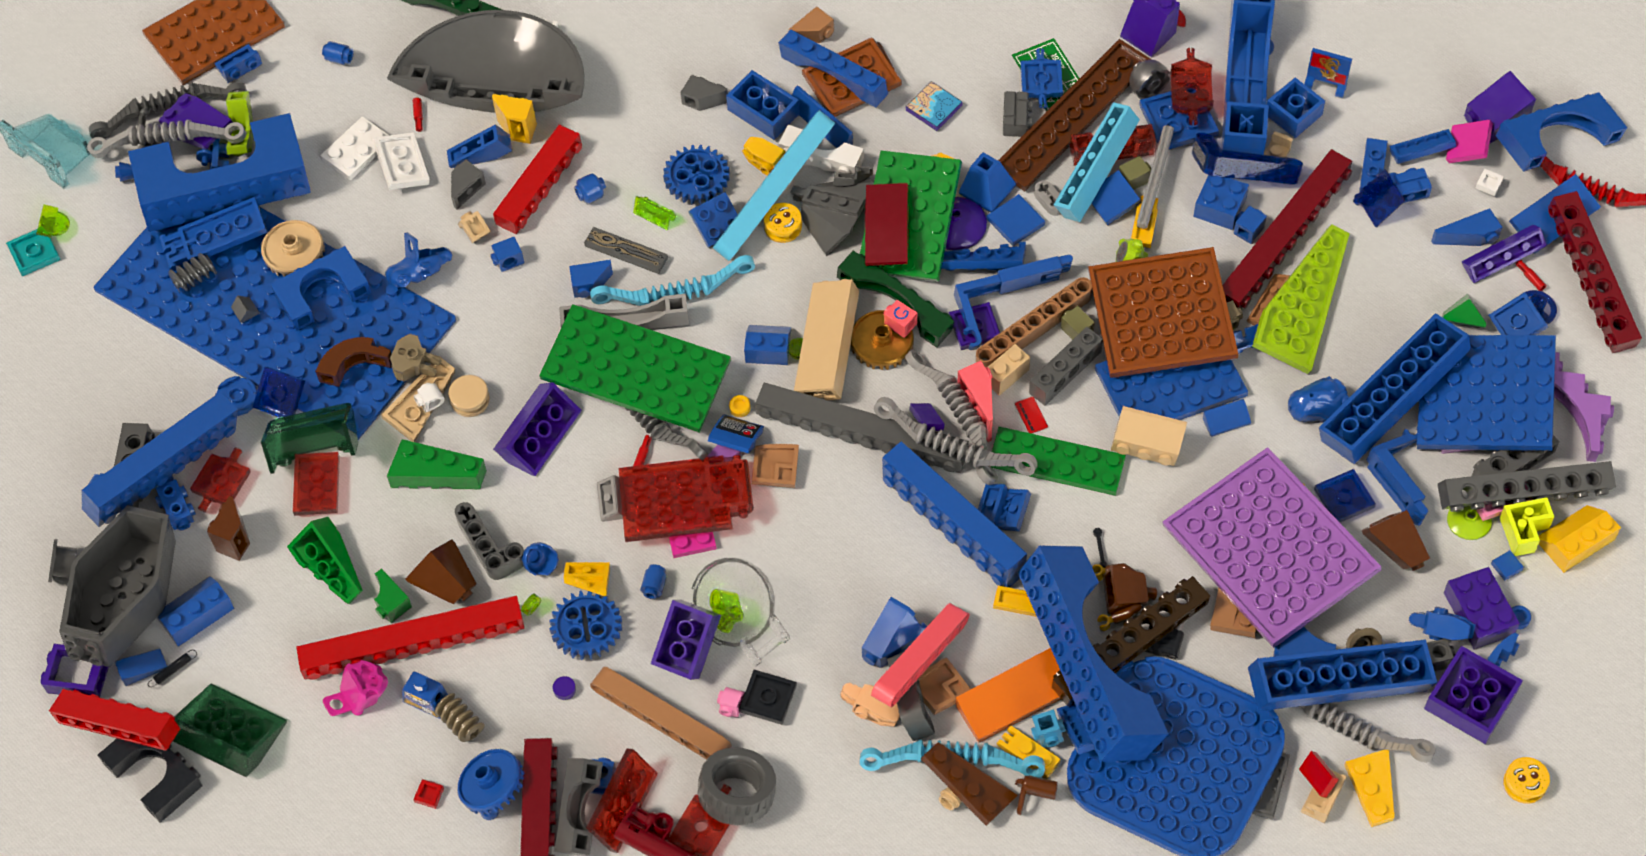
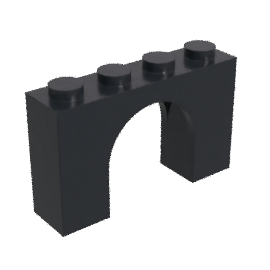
M116 738L97 755L103 765L116 778L143 758L158 757L166 761L167 769L161 782L140 799L144 807L159 823L203 786L199 780L201 777L199 772L193 766L188 768L184 764L187 762L186 759L178 751L174 754L170 749L172 747L171 744L167 751Z

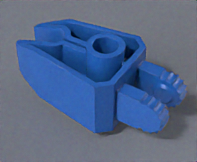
M1435 607L1434 610L1427 611L1426 613L1414 612L1409 615L1411 625L1423 628V633L1429 635L1430 639L1463 640L1473 638L1475 624L1466 617L1448 613L1446 608Z

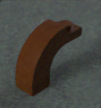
M356 337L347 339L336 344L326 352L318 364L316 374L319 382L339 387L345 373L354 365L372 363L391 368L390 357L392 353L386 347H376L374 338Z

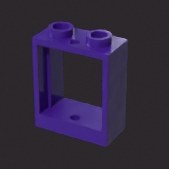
M54 643L52 651H49L47 655V667L42 673L40 680L45 691L49 694L59 695L63 689L70 691L78 690L86 695L95 694L100 697L109 667L92 664L86 685L55 681L62 656L68 657L63 644Z

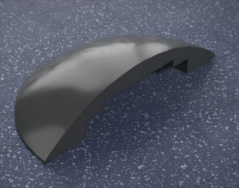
M486 10L451 18L422 33L399 55L391 67L387 79L409 91L435 101L465 109L495 113L492 100L493 94L531 100L534 112L545 111L574 102L582 98L585 76L583 63L576 46L555 25L542 18L523 12Z

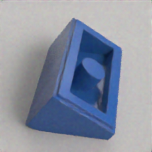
M1244 399L1206 410L1203 414V421L1211 437L1251 424Z

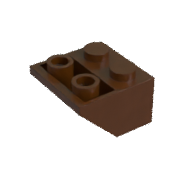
M229 496L226 502L221 504L215 520L210 522L207 533L216 552L240 561L250 545V541L234 498Z

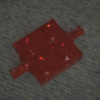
M235 447L229 457H220L211 453L190 487L192 493L203 497L202 502L198 506L200 511L206 512L211 502L222 504L226 502L229 496L234 499L251 473L248 467L237 462L243 453L241 449Z

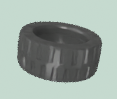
M738 747L719 750L709 756L702 765L697 790L699 802L711 817L720 822L730 825H746L756 822L764 817L772 806L776 790V774L767 759L755 751ZM737 778L750 783L757 793L748 797H733L722 792L716 785L722 780Z

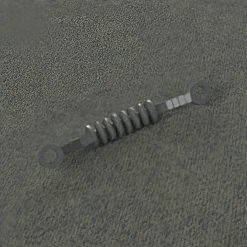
M189 82L187 90L182 84L180 92L175 87H173V94H170L165 89V96H162L158 91L157 98L149 94L148 101L144 96H141V103L136 98H133L125 108L121 109L108 122L99 121L92 123L89 126L90 137L92 139L95 137L105 139L128 119L139 117L141 109H147V115H150V108L157 113L158 106L164 111L165 104H168L171 108L173 102H177V99L185 93L196 96L199 99L206 97L227 99L228 93L235 91L244 92L247 89L242 82L231 83L226 89Z
M625 408L627 411H630L631 416H635V420L640 422L641 427L645 428L647 433H651L650 436L653 440L689 447L702 461L709 456L705 449L694 439L674 433L669 428L667 422Z

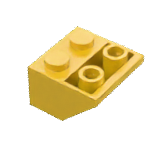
M493 94L492 100L497 121L502 129L510 134L511 141L531 144L537 126L532 101L525 98Z

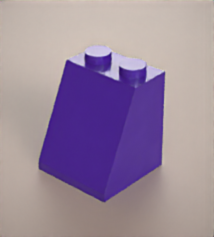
M1133 0L1120 37L1152 57L1176 34L1180 3L1176 0Z
M1509 71L1467 104L1464 117L1468 123L1491 120L1493 127L1490 143L1498 140L1495 135L1503 121L1532 113L1536 98Z

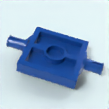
M1040 48L1036 49L1037 59L1021 61L1022 92L1029 93V98H1039V108L1042 109V106H1044L1045 109L1047 108V98L1063 96L1061 60L1045 59L1044 49L1041 48L1040 55Z

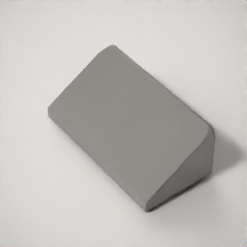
M612 475L597 482L601 521L627 518L624 481L616 475Z

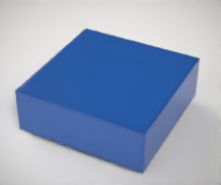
M1510 550L1491 562V565L1504 581L1521 572L1524 568Z

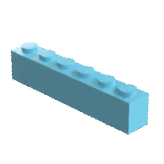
M1113 102L1054 203V206L1064 218L1081 222L1140 121L1130 106Z

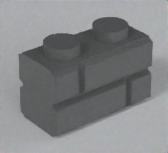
M1004 92V136L1015 135L1016 137H1022L1027 132V129L1032 127V117H1028V112H1032V100H1028V92Z

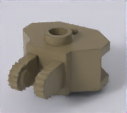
M408 334L399 339L390 357L395 378L403 382L415 375L436 376L437 370L425 365V363L440 365L442 362L440 357L427 353L426 349L422 348L418 336Z

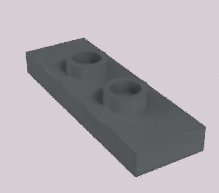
M1282 753L1252 814L1273 820L1290 758L1289 754Z

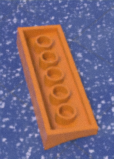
M1051 648L956 697V708L978 743L1061 700L1052 689L1053 676L1060 668Z

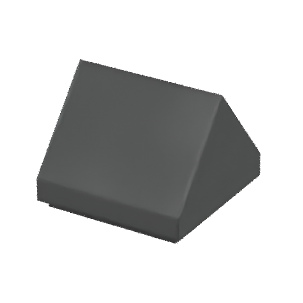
M237 295L231 306L240 323L260 314L250 297Z

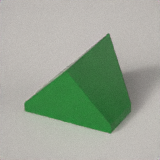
M1468 293L1442 314V318L1448 321L1486 328L1487 323Z

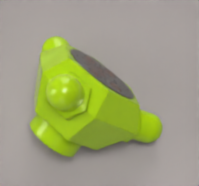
M1131 238L1120 239L1119 248L1116 252V262L1148 257V253L1144 251L1142 241Z

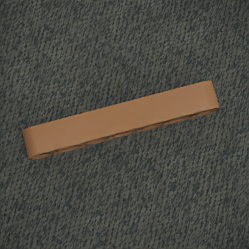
M1085 277L1076 279L979 347L976 351V362L981 361L984 367H988L1014 344L1023 349L1061 322L1062 315L1067 310H1072L1077 306L1082 308L1092 298L1091 280Z
M603 667L590 684V687L597 694L706 760L715 752L732 747L731 743L720 734L608 667Z

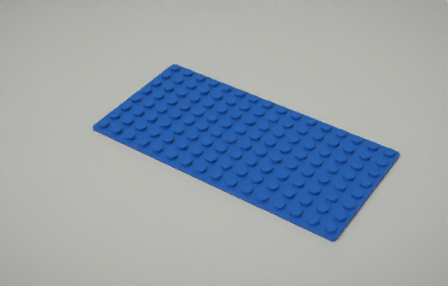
M259 206L267 231L285 222V220ZM192 222L151 232L146 227L94 285V290L98 294L239 376L250 379L258 387L353 442L361 438L406 381L397 380L392 367L360 363L352 366L345 373L339 387L321 383L318 380L316 369L326 352L336 344L347 339L369 337L374 338L376 347H386L392 353L399 339L408 334L418 336L422 348H425L426 352L430 353L456 321V317L452 313L405 287L397 288L387 281L385 276L354 259L368 281L371 293L352 302L339 282L331 279L314 282L307 288L304 299L312 311L315 322L296 331L276 299L270 285L278 278L283 277V275L279 273L277 276L275 272L273 273L270 268H267L264 262L261 245L266 234L210 256L209 259L213 263L217 274L215 275L209 271V279L202 275V283L195 279V287L188 283V291L179 288V293L169 277L168 271L170 269L159 237L162 234L169 236L176 233L179 227ZM324 243L325 252H322L323 257L336 249ZM237 295L250 297L260 314L240 323L231 306Z

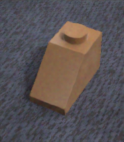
M816 6L789 30L791 29L816 43H821L826 38L832 36L834 32V19Z

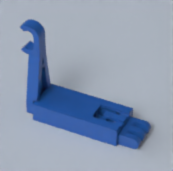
M1404 429L1402 436L1379 444L1371 449L1366 459L1369 463L1367 468L1401 511L1408 510L1413 523L1420 526L1428 513V509L1422 503L1426 496L1393 457V454L1417 442V434L1412 435L1409 433V430Z

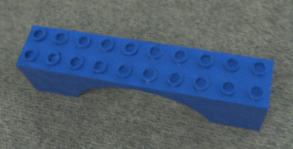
M1231 0L1220 164L1262 167L1267 140L1269 105H1267V75L1275 0Z
M1040 545L1018 571V575L1100 761L1145 760L1165 739L1168 732L1151 695L1141 692L1118 677L1099 657L1087 636L1082 616L1083 602L1098 585L1099 581L1083 546Z

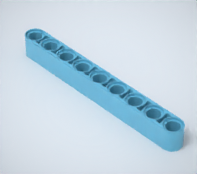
M818 110L713 246V249L726 260L730 261L834 126L835 122L822 111Z

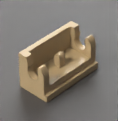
M1334 771L1332 772L1339 780L1326 798L1321 797L1312 788L1301 810L1302 813L1322 823H1325L1346 779L1345 775Z

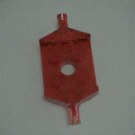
M1189 47L1186 49L1187 59L1171 64L1172 109L1177 113L1187 114L1189 116V125L1192 126L1194 121L1195 126L1198 124V114L1207 113L1213 109L1212 64L1195 59V49L1192 47L1190 52ZM1193 88L1196 90V92L1189 93L1187 92V89Z
M723 784L720 790L728 795L732 788ZM696 794L669 836L668 841L696 856H712L730 824L720 822L711 817L701 806L698 794ZM698 822H705L708 826L704 831H697L695 825Z

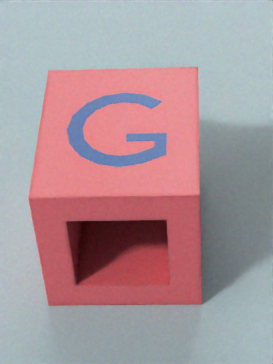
M898 300L893 305H889L883 313L884 324L888 325L903 338L917 325V312Z

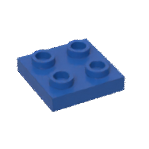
M726 192L688 211L708 248L716 244L738 215Z

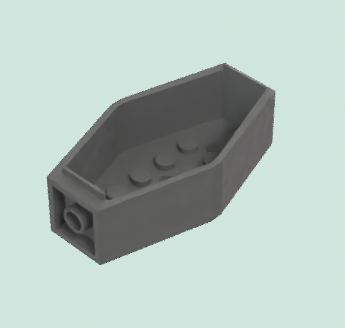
M127 505L75 558L71 565L59 630L68 657L75 661L91 662L96 666L111 667L161 614L167 601L176 544L169 515ZM139 561H145L143 564H137ZM126 595L124 599H119L120 596Z

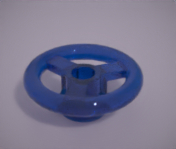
M1526 291V294L1530 297V300L1546 324H1550L1557 315L1555 301L1542 291ZM1547 303L1551 309L1550 315L1544 312Z

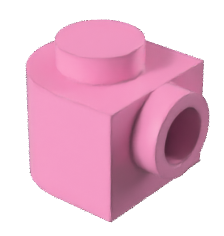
M726 687L724 691L721 690L717 699V703L720 704L719 713L726 717H738L740 714L739 707L745 692Z

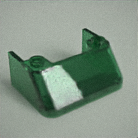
M343 403L271 420L268 422L261 440L270 474L275 473L277 465H280V467L291 465L297 455L337 447L343 453L350 452L351 456H354L359 444L351 403Z

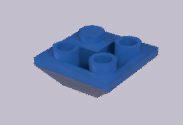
M982 152L971 165L960 187L959 194L987 211L992 212L998 208L1015 188L1016 183L998 160Z

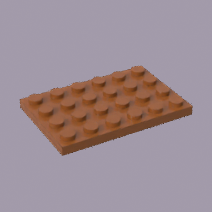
M194 0L146 27L142 32L174 75L184 85L214 68V63L248 44L252 46L284 28L285 25L266 0Z

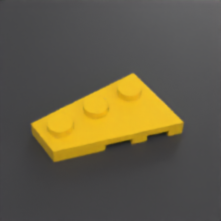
M1389 750L1378 751L1346 761L1344 766L1371 827L1393 821L1394 806Z

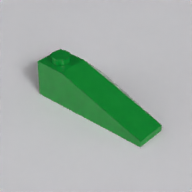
M328 516L311 521L287 546L300 566L314 573L313 576L317 580H323L328 584L329 589L347 604H350L363 591L341 534Z

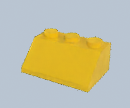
M1586 505L1540 534L1539 545L1564 573L1613 542L1621 527L1607 511Z

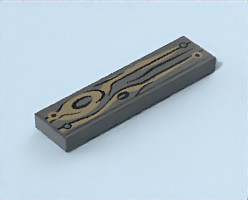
M596 227L592 228L584 242L585 247L657 274L660 273L668 259V255Z

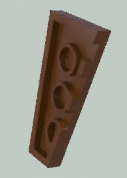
M939 742L921 758L985 826L1018 796Z

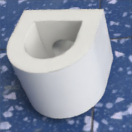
M425 383L417 389L418 394L414 395L418 407L422 406L425 413L439 407L445 400L435 383Z

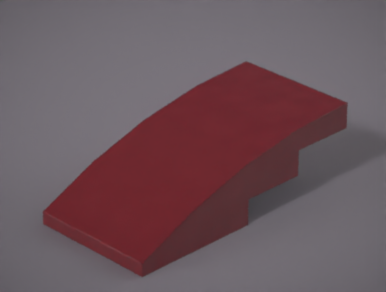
M908 183L866 185V266L908 264Z

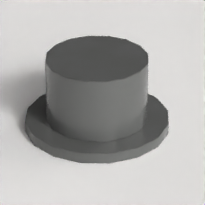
M54 539L48 579L50 583H52L53 576L69 578L71 565L77 554V548L57 546L58 539Z

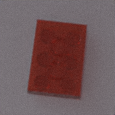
M338 452L295 454L294 516L338 513L340 464Z

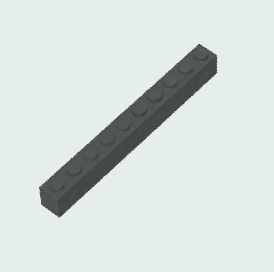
M764 382L755 402L756 414L762 418H772L786 425L799 426L803 430H813L820 432L824 436H834L845 442H855L865 448L879 449L886 454L902 441L927 465L941 467L948 472L961 473L965 462V456L957 460L956 452L952 457H949V449L944 454H941V446L934 451L932 442L926 448L924 439L920 444H916V441L894 419H882L876 414ZM959 438V444L961 445L964 439Z

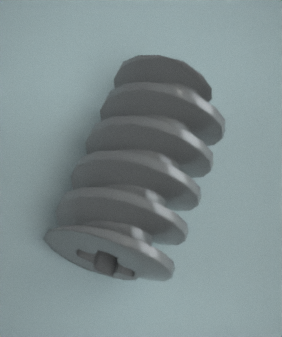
M199 253L198 260L192 257L190 259L191 265L184 261V269L177 265V273L171 269L168 271L169 277L179 293V288L188 291V283L195 287V279L202 283V275L209 279V271L215 275L217 274L213 263L207 255L205 257L202 253Z

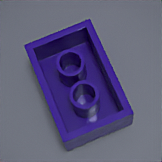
M1489 567L1447 582L1443 593L1454 614L1466 617L1475 624L1473 638L1468 639L1474 650L1503 640L1509 635L1516 633L1520 623Z
M682 599L672 600L650 664L690 680L699 679L721 615Z

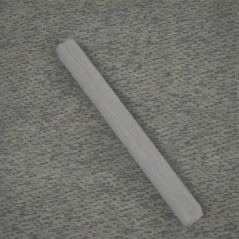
M1165 125L1162 129L1137 220V227L1146 229L1149 224L1174 128L1172 126Z

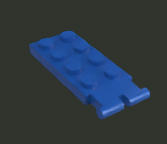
M252 197L179 227L178 232L169 236L162 234L159 238L164 253H166L165 257L169 269L176 271V266L183 264L184 261L191 264L190 259L192 257L198 260L199 253H202L205 257L206 255L210 257L266 234L268 231L255 197Z

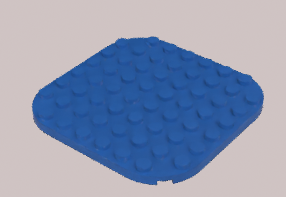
M1145 657L1143 660L1131 661L1123 666L1116 675L1132 687L1151 695L1168 735L1145 760L1100 761L1096 750L1078 755L1074 748L1067 766V783L1070 793L1077 804L1088 813L1176 855L1221 856L1229 851L1240 839L1282 756L1285 733L1279 717L1274 710L1258 711L1255 697L1173 660L1163 657Z

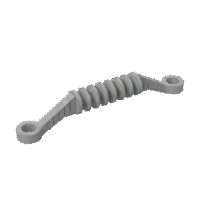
M186 120L185 126L183 121H178L177 126L174 121L170 122L169 126L166 122H163L161 127L158 123H155L153 127L151 124H147L145 128L143 125H139L138 129L135 126H130L126 131L107 141L102 137L91 139L88 142L87 150L94 158H102L108 152L124 144L137 146L138 142L141 145H145L146 141L149 144H153L154 139L156 143H161L162 138L164 142H169L170 138L175 142L178 137L181 141H184L185 137L188 140H193L194 137L202 136L222 138L232 144H237L245 139L246 130L238 122L230 123L226 128L193 123L191 120ZM240 130L236 136H231L233 131ZM102 144L101 149L94 150L97 145Z
M910 350L905 355L908 364L916 371L933 379L938 391L941 392V396L946 398V404L950 405V410L954 411V416L958 418V423L962 424V429L966 431V436L970 438L972 443H975V451L981 446L987 450L986 425L981 422V417L973 409V404L965 396L961 385L956 383V377L926 366L924 357L918 351ZM990 466L976 467L977 475L985 484L992 485L998 479L996 472Z
M888 397L879 398L874 405V411L878 417L882 419L893 418L916 441V444H920L924 439L925 447L927 448L932 442L934 451L939 446H941V454H944L949 449V457H952L956 452L957 460L965 456V463L968 464L973 459L974 467L1014 466L1020 474L1029 476L1035 472L1038 466L1036 458L1028 453L1020 455L994 454L983 446L975 451V443H972L968 448L967 440H964L960 445L958 436L951 441L950 433L943 438V430H940L935 435V427H932L928 432L927 424L913 421ZM882 405L886 406L889 409V411L884 410L882 408ZM1022 462L1028 463L1030 467H1026Z
M1326 703L1323 706H1320L1321 704L1301 706L1309 718L1318 714V723L1326 718V727L1332 723H1335L1334 731L1343 727V736L1349 731L1351 732V740L1360 736V745L1365 740H1368V749L1410 751L1413 758L1420 762L1431 761L1435 754V746L1428 740L1390 737V735L1382 732L1380 728H1377L1372 733L1370 732V723L1363 728L1362 719L1355 724V715L1345 719L1346 711L1344 710L1338 715L1337 706L1331 711L1329 710L1330 703ZM1418 748L1424 749L1427 753L1420 751Z

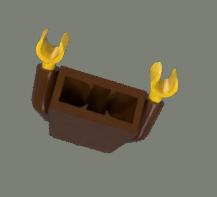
M1126 563L1106 565L1105 568L1100 564H1095L1092 567L1098 581L1103 580L1107 613L1111 614L1109 617L1105 614L1098 616V622L1107 621L1105 625L1099 627L1101 631L1108 630L1113 622L1117 624L1137 615L1149 600L1154 601L1157 597V589L1155 587H1147L1145 575L1137 572Z

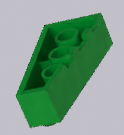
M401 439L388 471L387 479L391 488L408 486L409 489H418V487H431V489L451 487V489L480 490L487 470L483 458Z

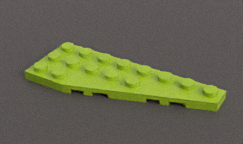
M1333 224L1325 230L1262 311L1252 347L1306 374L1312 371L1350 233Z

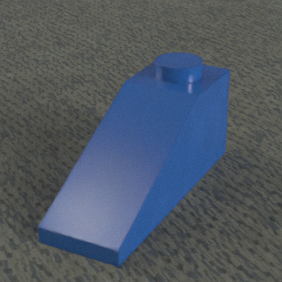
M495 124L447 150L449 167L455 168L464 160L469 161L471 164L492 161L512 151L510 134Z
M1489 208L1435 229L1431 242L1435 245L1465 246L1492 244L1499 239L1503 227Z

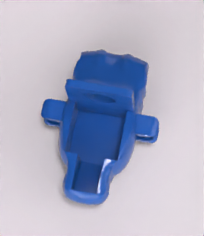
M408 232L404 233L406 257L387 268L385 271L386 279L397 288L406 287L410 282L419 283L439 272L443 264L451 261L452 252L446 247L419 250L417 238Z

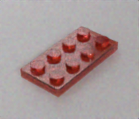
M629 748L623 754L586 827L594 837L614 853H618L623 842L614 838L618 826L635 801L639 802V807L642 806L658 774L634 749Z

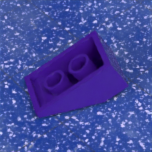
M186 93L180 96L177 102L170 109H167L158 120L160 124L166 122L168 126L172 121L175 122L176 126L178 121H183L185 126L186 120L226 128L227 125L233 123L230 118L203 100ZM202 136L188 140L185 137V140L182 142L207 149L217 138Z

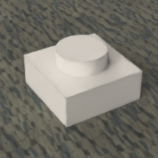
M1484 169L1476 184V189L1495 196L1504 176Z

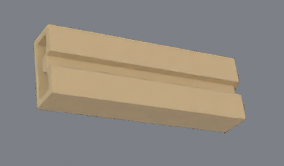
M852 279L813 283L794 391L817 398H824L825 400L841 399L859 296V289Z

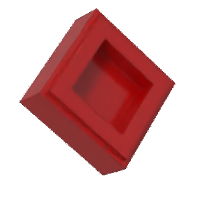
M422 779L413 800L415 803L436 809L444 791V786Z

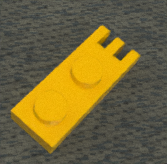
M1009 726L1007 731L1011 735L1008 733L1002 735L1003 740L1008 743L999 739L996 743L997 746L1008 754L1022 760L1033 755L1041 757L1045 762V773L1042 777L1048 779L1059 765L1061 759L1013 726ZM1036 765L1029 766L1030 769L1039 768Z

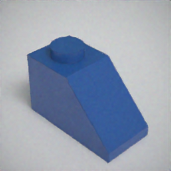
M611 260L569 266L574 298L590 296V291L593 288L603 286L613 275Z

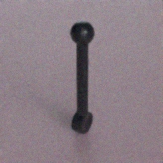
M1095 528L1093 535L1097 539L1101 561L1099 564L1105 568L1108 564L1104 559L1100 537L1102 530Z

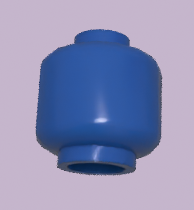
M593 173L578 179L576 186H574L578 199L585 203H591L604 196L603 189L606 188L603 178H598Z

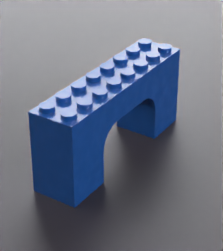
M290 113L250 122L255 141V150L248 159L202 172L185 173L177 169L169 142L128 151L138 199L148 231L151 232L196 221L252 197L256 198L258 205H263L311 193Z

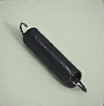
M184 653L155 675L153 679L158 685L194 658L191 659L187 653Z

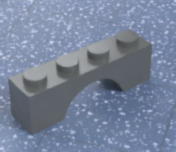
M586 758L567 759L555 852L571 855H590L593 832L588 828L585 821V806L590 793L600 785L603 762Z

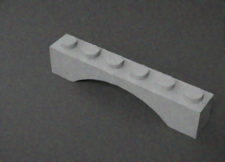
M686 294L663 296L649 304L628 309L608 310L577 305L647 329L689 325ZM571 306L559 307L561 327Z

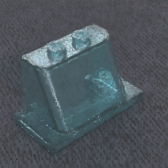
M49 113L16 127L11 126L5 120L0 122V132L8 148L21 158L29 155L45 167L49 178L63 189L70 184L66 175L90 155V152L87 150L88 143L83 139L80 132L76 129H70L64 120H58Z

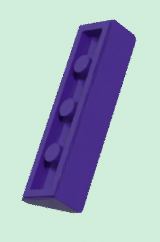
M1531 225L1461 262L1472 283H1476L1547 245L1541 228Z

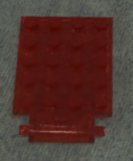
M722 455L707 457L703 461L697 458L618 468L625 542L733 529L732 517L739 516L744 519L754 510L748 461L746 459L741 460L740 455H734L732 457L733 461L725 462Z

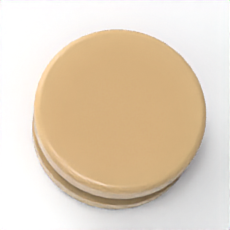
M461 376L452 382L448 391L453 410L461 416H477L485 411L489 405L490 395L487 385L478 376Z

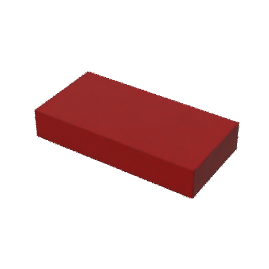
M1313 751L1309 753L1299 768L1316 792L1324 798L1329 795L1339 780L1318 753Z

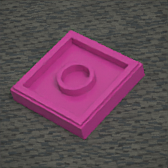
M1484 120L1452 125L1451 134L1456 141V147L1448 149L1447 162L1455 163L1487 158L1493 127L1492 121Z

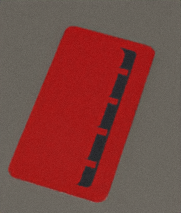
M1034 397L1015 403L1029 433L1032 434L1048 428Z

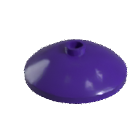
M955 197L945 249H968L976 245L983 238L987 228V218L983 209L978 204L964 197Z

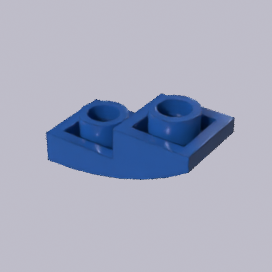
M1513 633L1500 642L1487 660L1500 667L1501 662H1507L1510 655L1515 656L1520 645L1516 642L1519 634Z

